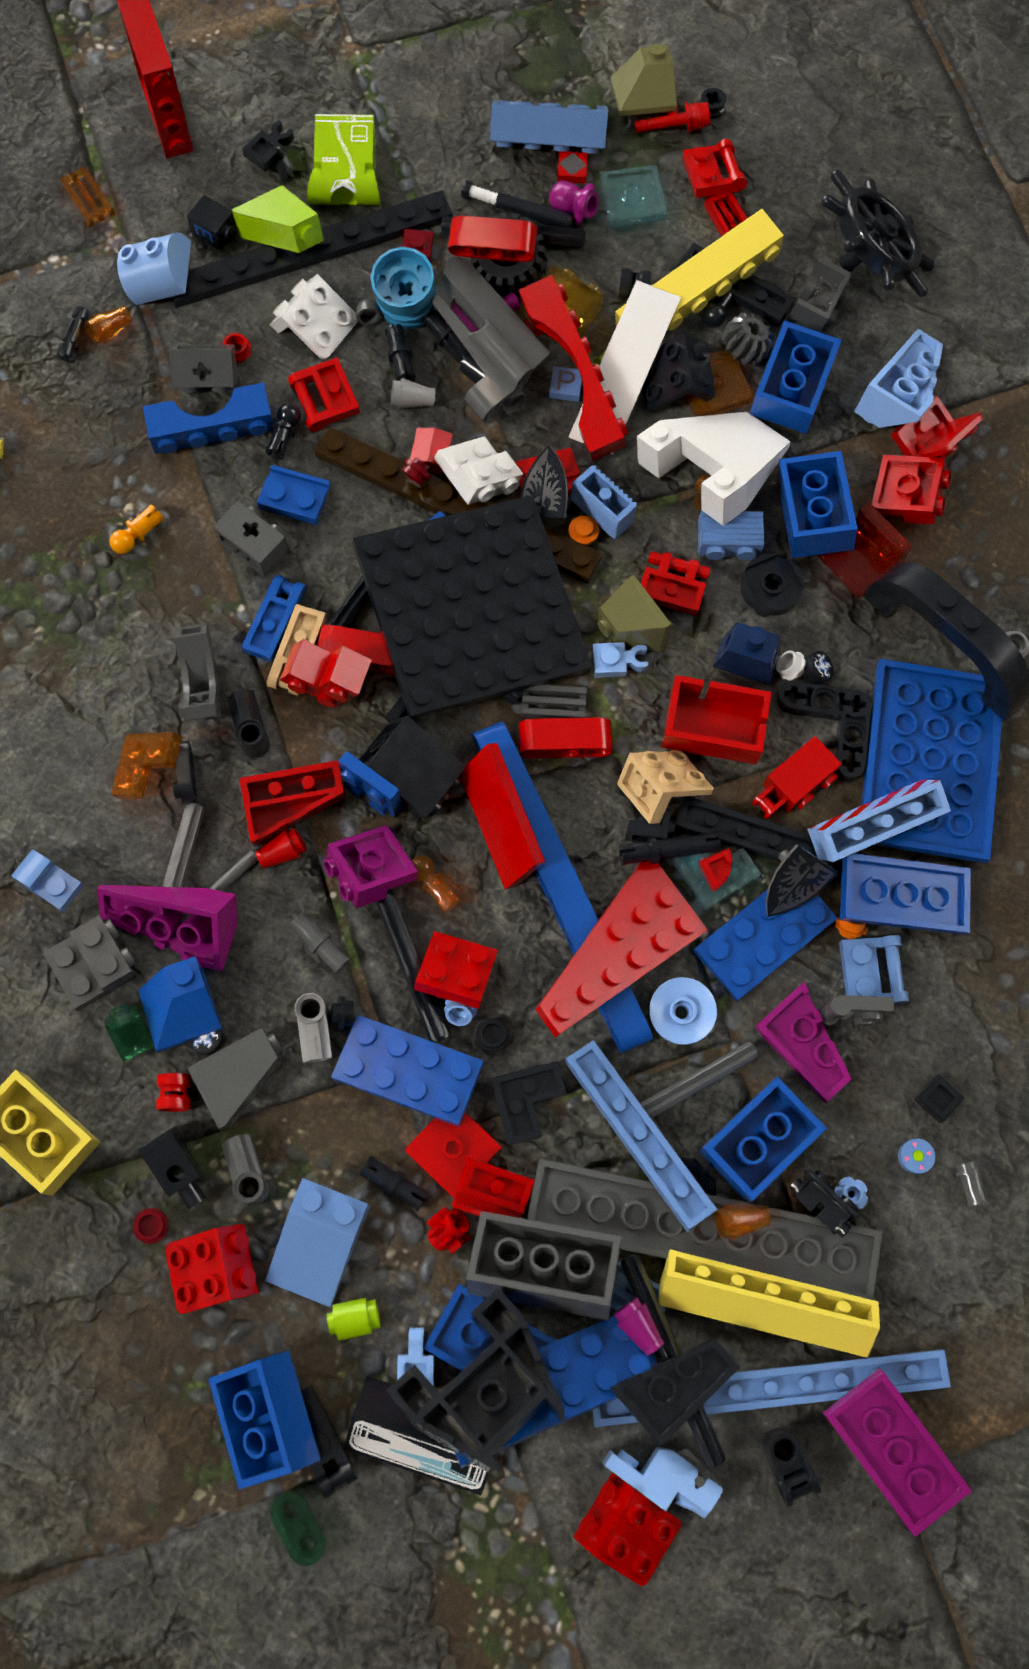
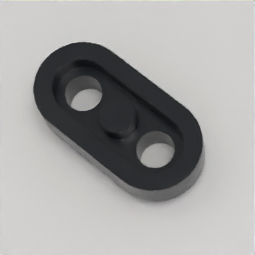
M189 740L175 742V749H170L169 751L172 768H177L178 779L172 781L175 799L181 798L182 804L197 803L192 747Z

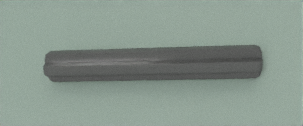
M747 1042L640 1104L649 1117L653 1118L758 1058V1051L752 1042Z

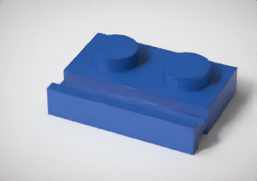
M271 465L270 474L265 480L257 501L258 509L317 525L326 502L327 493L331 488L330 481Z

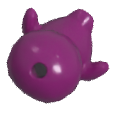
M559 181L554 184L550 191L549 202L552 208L567 213H574L575 225L579 226L584 218H592L595 215L599 204V196L594 191L595 185L593 183H588L581 189L571 182Z

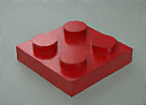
M434 931L417 975L414 990L479 1009L498 950Z

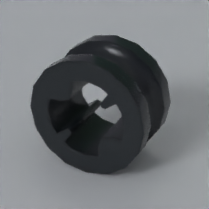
M708 88L701 95L700 103L709 102L710 119L720 117L725 109L726 95L718 88Z

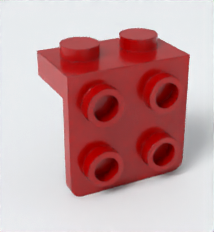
M934 396L932 405L918 422L901 424L890 435L904 456L929 458L941 456V458H945L958 448L956 444L961 439L971 436L978 430L977 424L984 417L981 412L953 420L939 397Z
M244 1223L214 1228L166 1245L165 1253L178 1313L186 1314L223 1302L259 1294Z
M612 1472L607 1482L602 1486L590 1510L581 1520L573 1538L595 1558L639 1586H645L680 1530L681 1521Z

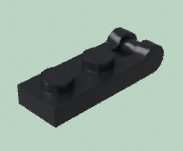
M310 1385L301 1390L320 1461L309 1465L321 1493L327 1498L336 1492V1487L345 1482L347 1484L354 1482L358 1479V1475L313 1386ZM335 1458L339 1468L328 1474L323 1464Z

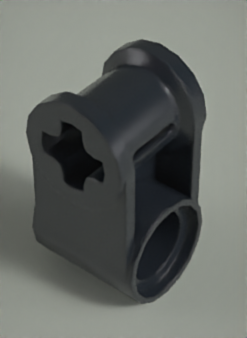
M784 1429L770 1430L765 1435L762 1446L774 1474L775 1484L785 1505L790 1507L793 1505V1500L811 1492L814 1494L820 1493L821 1488L817 1477L807 1461L798 1439ZM780 1439H788L790 1444L788 1453L783 1457H776L774 1452L775 1444Z

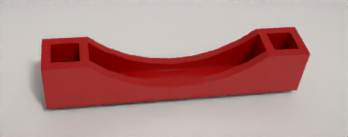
M550 275L520 289V297L533 328L548 335L560 344L579 370L583 382L584 397L578 426L592 462L626 447L624 436L628 435L627 428L621 417L616 419L612 409L616 408L615 401L610 390L604 392L600 382L604 381L603 374L598 363L592 365L588 355L592 354L591 347L585 336L580 338L577 332L580 323L575 311H568L565 302L568 301V296L563 284L557 285L553 275Z

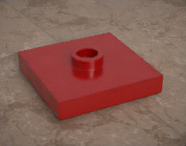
M465 1112L460 1127L434 1118L404 1151L455 1199L467 1158L471 1157L488 1163L502 1147Z

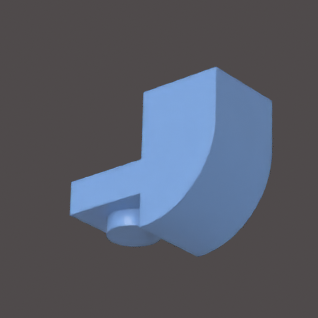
M33 849L11 875L17 883L61 912L67 909L84 887L81 882Z

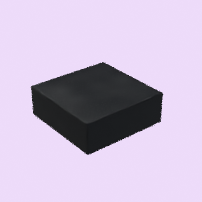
M937 1074L914 1100L937 1122L943 1123L965 1097L942 1076Z

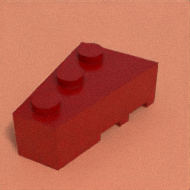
M338 760L239 778L251 844L256 847L280 834L283 830L297 825L346 798Z

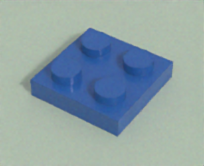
M346 751L342 755L338 763L341 770L340 775L345 782L343 784L344 787L357 797L362 794L370 800L369 805L384 816L388 813L395 818L403 809L399 789Z

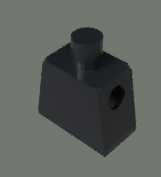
M176 1127L165 1131L137 1149L168 1197L178 1192L188 1209L206 1198L196 1179L203 1175L202 1170ZM174 1165L182 1167L184 1171L183 1178L178 1179L174 1177L172 1173Z

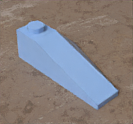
M917 329L869 383L854 412L863 417L865 421L879 428L918 422L933 403L934 395L932 394L937 382L935 377L940 364L943 344Z

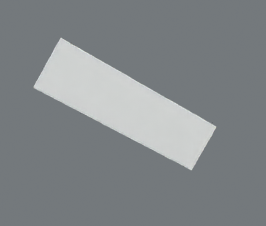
M637 280L599 366L604 377V381L600 382L604 392L610 390L616 404V408L612 409L616 419L621 417L625 425L681 299L680 296ZM582 405L569 438L584 443L578 426L583 409Z

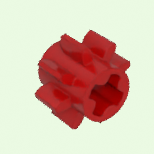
M443 1207L427 1221L428 1226L431 1227L428 1231L429 1242L439 1251L449 1250L451 1254H454L471 1239L466 1233L470 1228L469 1221L459 1210L452 1209L449 1211L446 1207Z

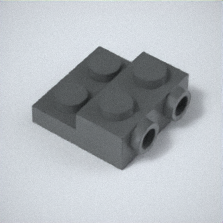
M100 915L69 932L71 935L69 938L43 952L76 1011L88 1006L137 976L132 966L137 964L127 947L121 949L116 941V938L120 937L116 926L111 919L105 922Z

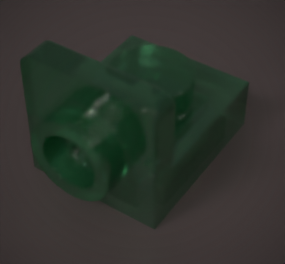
M127 1003L108 1012L109 1016L105 1018V1028L123 1062L154 1047L153 1039L139 1014L137 1004L128 1007Z

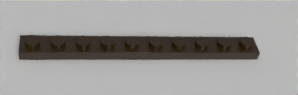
M328 427L314 450L315 457L435 513L441 511L448 516L495 504L490 501H479L468 505L452 483L430 474L431 479L429 481L425 480L421 486L402 472L405 466L404 461L331 427ZM544 527L558 570L588 584L602 559V553Z

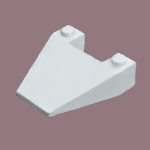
M748 412L659 420L637 436L638 463L657 478L662 477L687 458L711 475V477L701 483V510L722 526L747 509L779 463V459L783 457L790 447L788 439Z

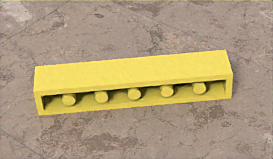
M760 209L652 285L681 297L668 326L670 331L677 328L683 322V319L692 312L694 314L700 312L716 295L720 297L727 293L733 283L741 278L746 279L750 277L760 264L765 261L771 262L780 254L784 235L763 209ZM626 304L615 311L616 326Z
M669 1250L660 1278L658 1295L660 1306L866 1358L880 1330L878 1301L674 1250Z

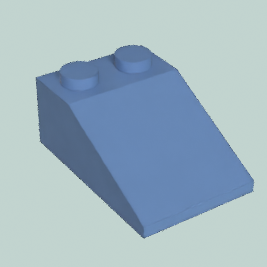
M302 1178L289 1209L265 1282L331 1307L371 1206Z

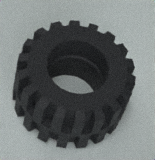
M506 213L500 214V219L520 220L519 214L513 213L512 217H507ZM524 217L522 219L523 221L531 222V220L527 217ZM539 228L534 259L532 261L518 262L515 265L504 267L497 265L492 259L471 258L473 266L500 297L502 294L506 296L514 293L521 299L519 290L543 279L542 274L547 273V252Z

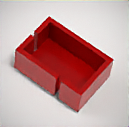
M675 675L670 692L661 748L756 765L763 753L767 727L765 723L768 719L772 692L710 681L705 698H700L704 680Z

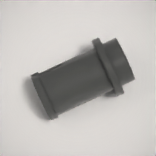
M977 1160L956 1165L958 1172H955V1176L960 1177L967 1206L990 1202L980 1173L983 1168L982 1166L978 1167Z

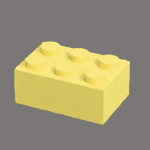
M15 1070L0 1086V1156L41 1194L53 1196L101 1142L29 1076Z

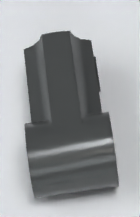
M251 1134L238 1135L227 1139L221 1143L233 1182L232 1190L235 1198L252 1207L263 1204L269 1196L270 1188L267 1180L264 1178ZM251 1180H257L259 1183L257 1194L251 1198H246L243 1191L244 1186Z

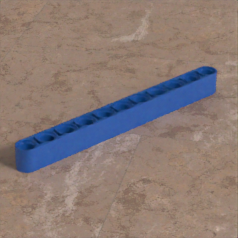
M500 721L472 733V738L478 753L490 743L497 742L545 859V863L534 872L574 955L597 923L598 918L505 724ZM630 986L599 1007L621 1054L653 1040L650 1027Z

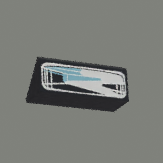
M367 1376L352 1415L344 1449L481 1496L489 1472L474 1463L460 1468L454 1451L414 1428L395 1405L386 1391L392 1385L391 1383Z

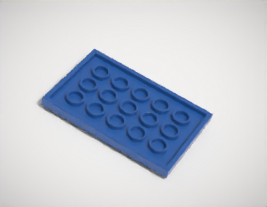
M885 659L878 660L876 664L861 806L923 779L941 781L951 811L874 845L980 863L990 861L1002 719L981 701L985 691V681L982 675Z

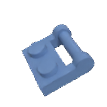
M899 935L849 939L839 942L846 995L894 997V1005L909 1002L908 991L904 990L899 947L902 945ZM885 949L891 993H882L876 950Z

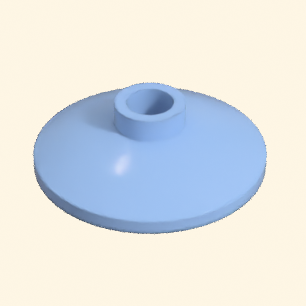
M678 977L664 982L656 989L650 1001L649 1016L654 1029L662 1038L674 1044L689 1045L702 1040L712 1030L717 1017V1007L713 995L706 986L691 978ZM679 1007L686 1009L687 1017L684 1019L678 1018L675 1013L676 1009Z

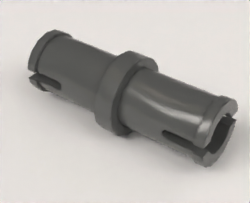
M305 912L300 913L290 923L289 928L309 946L308 950L312 954L316 953L335 974L342 970L351 960L330 939L332 935L328 931L323 932Z

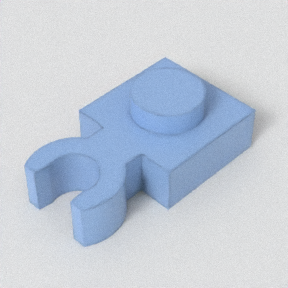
M624 642L593 644L594 678L626 676L627 668L629 667L637 672L646 671L648 669V662H639L635 657L637 655H646L647 646L637 645L631 650L625 651Z

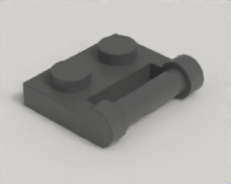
M839 995L832 999L830 1005L821 1008L819 1013L823 1019L822 1023L826 1027L834 1025L837 1021H854V1026L874 1027L875 1022L883 1021V1018L894 1011V997Z

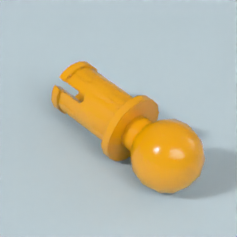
M150 504L133 521H126L128 529L117 530L110 537L109 542L112 550L118 554L131 552L136 538L143 542L145 540L144 536L160 522L164 521L161 513L158 510L155 512L156 508Z

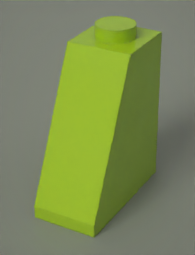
M283 185L232 209L239 236L243 239L297 253L324 241L318 214Z

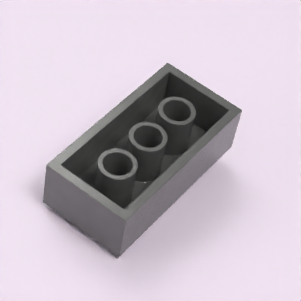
M481 1211L466 1277L468 1294L487 1298L499 1288L512 1303L609 1321L620 1257L621 1236Z

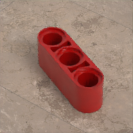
M455 216L451 222L448 251L459 257L529 262L534 259L538 227L534 223L523 220Z
M323 625L321 627L317 646L331 653L341 646H345L371 659L368 671L395 676L381 633L335 625Z
M607 718L527 719L518 724L519 755L523 758H595L609 756L613 753L611 720Z

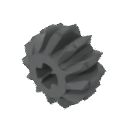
M741 312L728 322L721 342L727 346L725 351L731 353L734 359H739L743 365L749 363L755 366L771 352L772 342L775 337L769 332L771 327L764 325L762 319H756L752 313L747 316Z

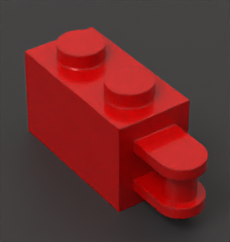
M814 736L767 776L762 785L765 790L752 801V804L754 806L758 805L765 812L764 817L767 820L782 807L788 813L796 807L802 810L815 798L812 794L820 786L823 790H826L838 779L835 773L842 763ZM771 794L778 803L774 804L768 796Z

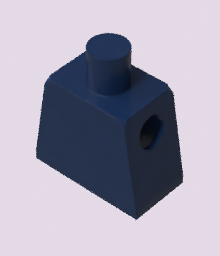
M735 623L722 638L713 667L770 686L780 656V637L765 631L759 626L751 627L742 623Z

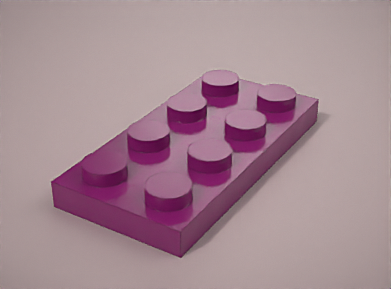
M880 1368L823 1412L914 1537L972 1492Z

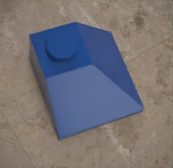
M196 956L163 967L138 990L157 1053L214 1031L223 1030L204 968Z

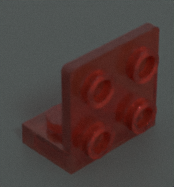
M869 502L859 510L855 518L857 535L854 550L817 555L857 598L864 595L867 588L894 564L904 562L912 548V545Z

